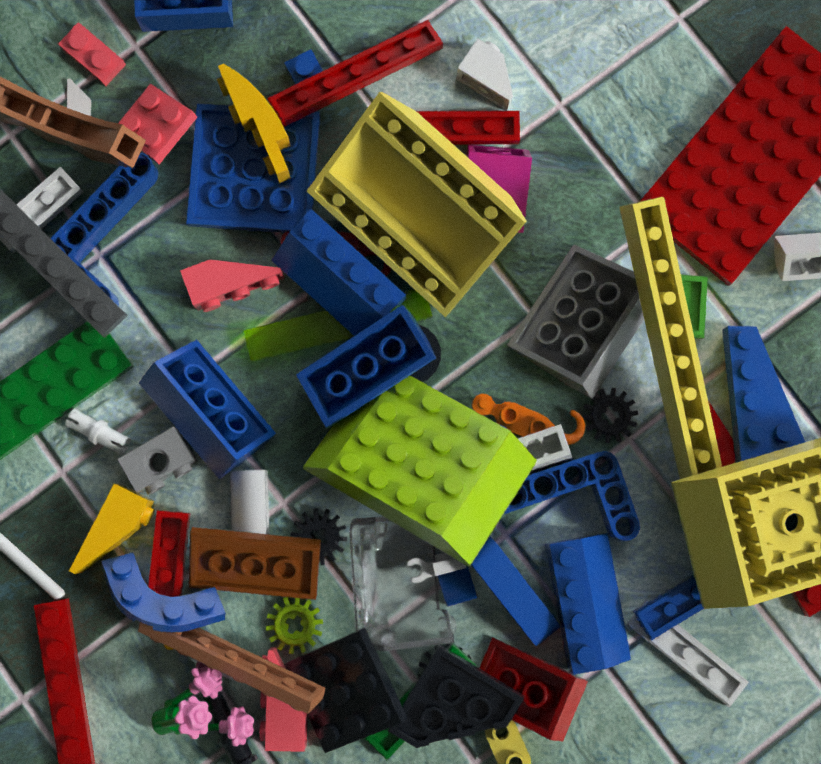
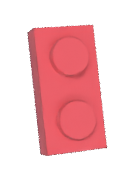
M79 22L58 43L63 51L104 86H107L126 65L122 58Z

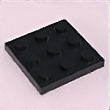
M365 627L291 659L284 664L287 670L326 688L323 699L307 714L325 753L401 724L407 719L406 713Z

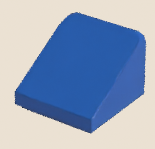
M468 566L464 569L438 575L447 607L478 598Z

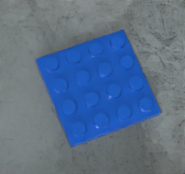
M197 104L186 221L188 227L279 233L290 232L310 209L313 210L314 198L307 192V189L316 179L320 112L311 113L284 127L291 146L280 151L291 179L279 183L276 174L269 175L263 158L268 156L265 147L261 146L258 148L252 131L245 132L241 122L238 124L234 123L227 105Z

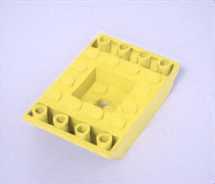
M821 438L671 482L701 604L704 609L752 606L821 584ZM795 513L798 518V524L794 530L788 531L785 521L789 515Z

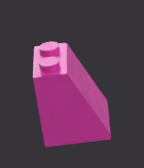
M468 145L467 157L511 195L525 218L532 156L529 150ZM524 226L518 231V233L524 232Z

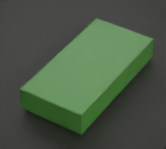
M681 275L694 338L703 339L705 336L708 277Z

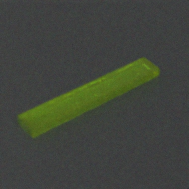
M415 289L404 291L406 299L401 305L408 309L417 322L433 317L429 302ZM326 310L243 330L252 362L354 337Z

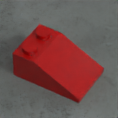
M492 637L479 668L524 695V700L513 716L512 721L549 740L563 742L588 680L573 675L563 668Z

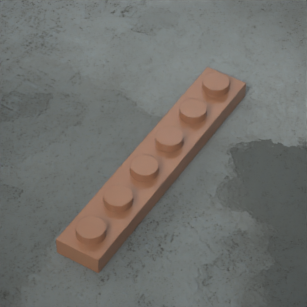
M142 622L139 624L138 632L150 637L151 640L163 643L177 650L181 655L189 656L204 663L208 668L216 669L231 676L235 681L245 683L261 691L266 696L274 697L297 711L309 714L323 699L325 687L201 628L184 632H160L153 630V626Z

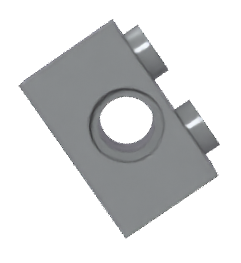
M176 427L168 429L117 459L134 490L137 493L147 492L148 495L162 489L165 486L163 481L174 475L177 479L192 471L191 465L197 462L188 443ZM163 454L166 457L167 464L162 471L157 472L153 468V460L157 455Z

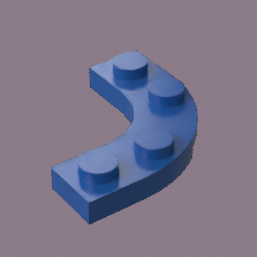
M134 553L101 561L102 571L113 601L120 611L133 622L138 620L153 626V630L160 632H184L225 620L226 613L215 587L184 596L169 597L160 595L150 589L143 580Z

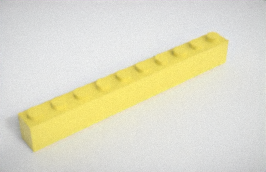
M664 197L620 206L679 479L722 467Z

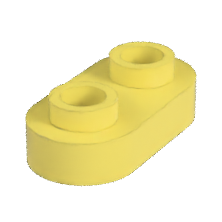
M511 720L506 727L507 734L504 737L496 736L494 728L484 730L498 764H509L510 759L513 757L520 758V764H531L530 755L514 721Z

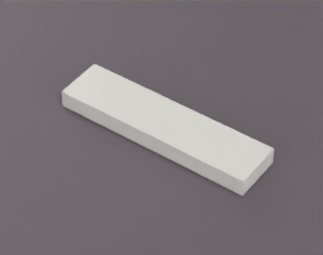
M646 599L642 605L649 602V600ZM635 615L628 621L627 625L729 708L749 683L680 625H676L655 639L650 640Z

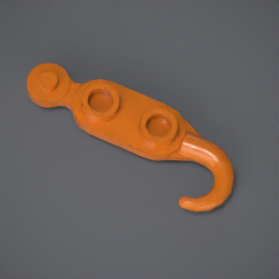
M479 394L472 401V409L483 416L492 415L497 424L506 427L512 433L521 437L555 426L546 416L517 403L504 402L496 404L488 394ZM570 410L569 413L577 422L576 430L571 434L564 433L568 445L577 443L585 433L584 419L575 410Z

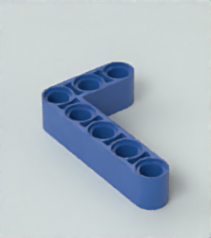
M140 153L133 168L119 166L51 237L118 306L119 300L117 296L80 262L157 181L158 170L148 155ZM147 165L148 170L145 174L135 175V171L139 166ZM118 188H127L126 194L123 197L114 198V193ZM105 210V216L100 221H93V215L96 211ZM83 232L82 241L78 244H72L74 234Z
M600 451L528 475L519 489V502L515 505H509L504 513L506 514L591 485L609 536L616 540L628 541L634 539L640 530L639 519L619 462L615 455L608 451ZM598 457L604 458L609 464V469L604 475L599 474L595 470L594 463ZM568 467L575 468L579 473V481L574 485L567 483L564 478V473ZM539 477L547 479L550 484L549 491L545 495L538 494L534 489L535 480ZM610 487L615 488L619 493V500L614 505L609 504L605 499V492ZM621 517L626 518L630 524L629 531L625 535H620L616 530V522Z

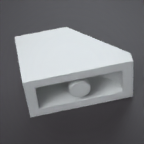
M477 38L459 65L456 79L507 111L511 105L513 94L504 54L500 53V49L495 44L488 41L483 42Z

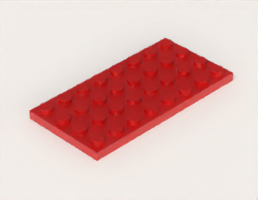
M785 26L640 200L664 197L674 243L727 286H730L821 176V53L789 27Z

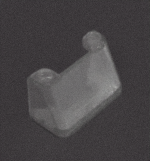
M383 516L353 519L349 528L356 631L365 627L375 650L378 651L454 643L455 619L447 610L440 609L437 576L428 577L419 583L410 582V578L420 574V567L417 564L406 566V561L411 558H420L426 563L435 561V547Z

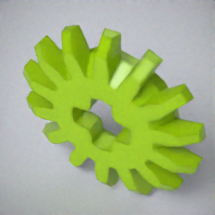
M288 597L283 598L285 607L282 608L275 603L273 607L278 611L277 615L269 613L267 615V618L274 620V625L266 626V631H275V635L270 637L269 640L272 643L279 639L281 643L277 649L282 651L286 644L290 646L289 654H294L295 646H299L301 653L306 652L304 643L308 642L314 647L316 642L311 638L312 635L315 634L320 637L322 635L321 631L315 629V625L323 624V619H314V615L320 612L317 607L310 611L308 607L312 601L307 599L303 606L300 605V598H295V604H290ZM296 616L302 618L300 624L304 628L301 632L296 630L292 634L288 631L289 624L286 621L288 618L294 619Z

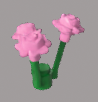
M200 661L191 670L194 679L189 684V688L176 697L166 700L164 708L156 710L151 718L152 727L159 735L174 732L176 735L187 734L191 739H197L199 734L204 735L208 731H219L221 734H228V738L232 739L234 747L239 744L245 745L246 739L254 732V718L245 712L243 706L238 708L232 707L227 720L208 724L212 719V714L208 712L207 702H201L195 696H189L202 692L204 697L210 696L212 699H215L218 696V692L222 690L223 675L220 671L208 668Z

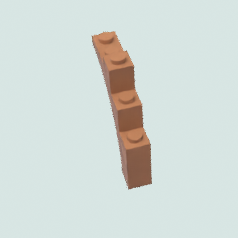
M0 77V120L2 122L25 127L48 142L68 145L91 160L129 168L134 167L146 142L144 138L122 124L105 121L69 109Z

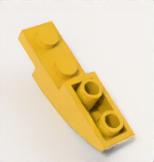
M224 63L218 65L222 77L217 78V82L223 96L230 95L233 105L228 106L234 123L238 124L241 122L245 132L252 131L258 148L261 146L265 147L268 156L264 157L263 160L270 176L276 174L279 183L291 179L280 151L291 145L288 135L274 109L265 97L241 74Z

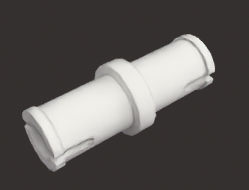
M74 409L68 417L73 420L67 419L65 426L88 437L89 442L95 445L100 443L118 455H123L128 449L124 444L129 445L131 438L108 427L107 422L103 420L97 421L78 409Z

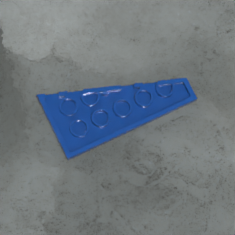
M727 326L722 329L735 462L805 443L757 327Z

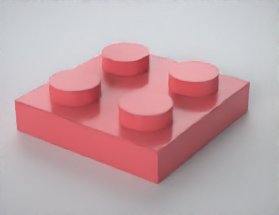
M150 84L118 124L124 125L144 138L146 142L141 153L148 155L151 160L160 164L197 119V116L192 110Z

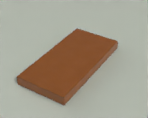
M192 527L190 531L189 587L200 589L215 587L216 590L316 600L321 540Z

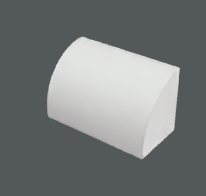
M821 233L775 236V264L782 281L821 278Z
M561 424L518 438L537 460L529 475L573 461Z
M245 470L230 472L231 531L270 534L268 471Z

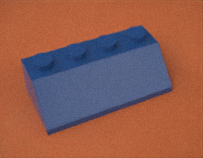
M312 209L288 233L271 260L354 336L398 308L406 299L404 292Z
M401 305L297 373L296 376L325 427L330 428L435 360L436 356L414 316L404 305Z
M197 339L153 362L139 381L141 387L219 479L240 466L276 435V432Z
M608 533L545 543L568 671L575 675L604 670L631 660Z

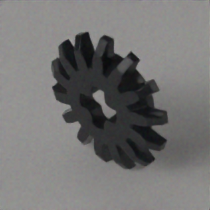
M611 387L610 395L605 394L604 388L599 389L601 398L597 399L594 396L591 399L594 403L593 406L588 404L583 406V408L591 411L590 415L582 416L584 420H591L592 422L591 425L586 427V430L589 432L595 428L597 432L594 439L596 440L599 439L601 434H604L605 443L610 444V437L613 435L617 442H621L620 433L623 432L628 437L632 435L627 429L628 425L637 427L638 423L631 421V416L639 415L638 411H630L629 408L635 404V401L632 399L626 403L624 401L627 395L625 391L617 397L615 396L616 388ZM607 407H612V411L619 414V418L614 419V424L612 425L608 424L607 419H602L601 414L607 411Z
M314 508V517L309 518L306 512L302 513L305 519L303 524L295 520L294 525L299 527L300 530L299 532H291L290 537L313 539L310 535L312 530L319 531L320 528L325 529L324 536L328 540L325 544L321 542V566L325 565V556H329L332 562L336 560L332 553L334 550L343 553L345 549L338 546L339 541L347 542L348 537L339 535V531L345 530L346 526L345 524L339 527L336 526L335 523L340 519L338 515L331 520L328 518L330 510L325 509L324 515L319 516L318 508Z

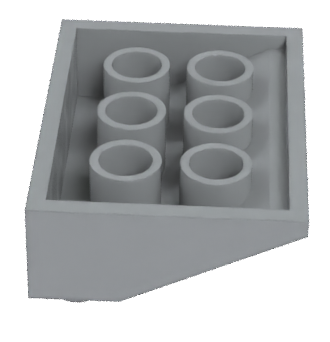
M574 244L507 346L567 386L593 399L644 320L634 271Z

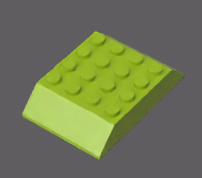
M408 376L334 424L304 464L303 469L470 567L537 460L510 430L418 379Z

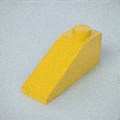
M114 483L69 572L73 574L83 573L139 531L142 525L146 527L155 512V509L151 508L155 501L122 484Z

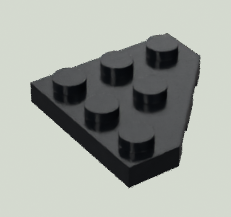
M439 644L402 704L407 719L403 723L389 728L388 731L413 747L420 748L436 741L453 740L475 735V732L494 728V730L504 728L509 725L523 702L524 695Z

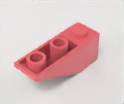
M210 259L180 270L192 305L198 311L203 309V312L215 310L221 306L220 302L231 298L233 301L247 298L250 296V291L260 287L262 290L274 288L280 284L279 280L285 278L281 268Z
M271 647L268 650V655L262 656V658L285 668L276 647ZM261 692L260 705L261 708H266V721L260 722L259 738L260 741H265V751L304 752L307 747V713L297 711L290 705L274 697L266 696Z

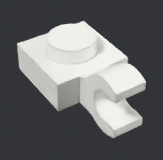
M444 552L435 554V561L428 563L420 558H411L406 561V566L417 564L420 567V574L410 578V582L413 583L422 582L428 577L464 569L466 565Z

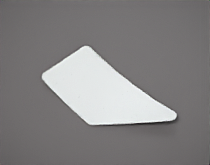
M67 79V108L91 116V99L71 79Z

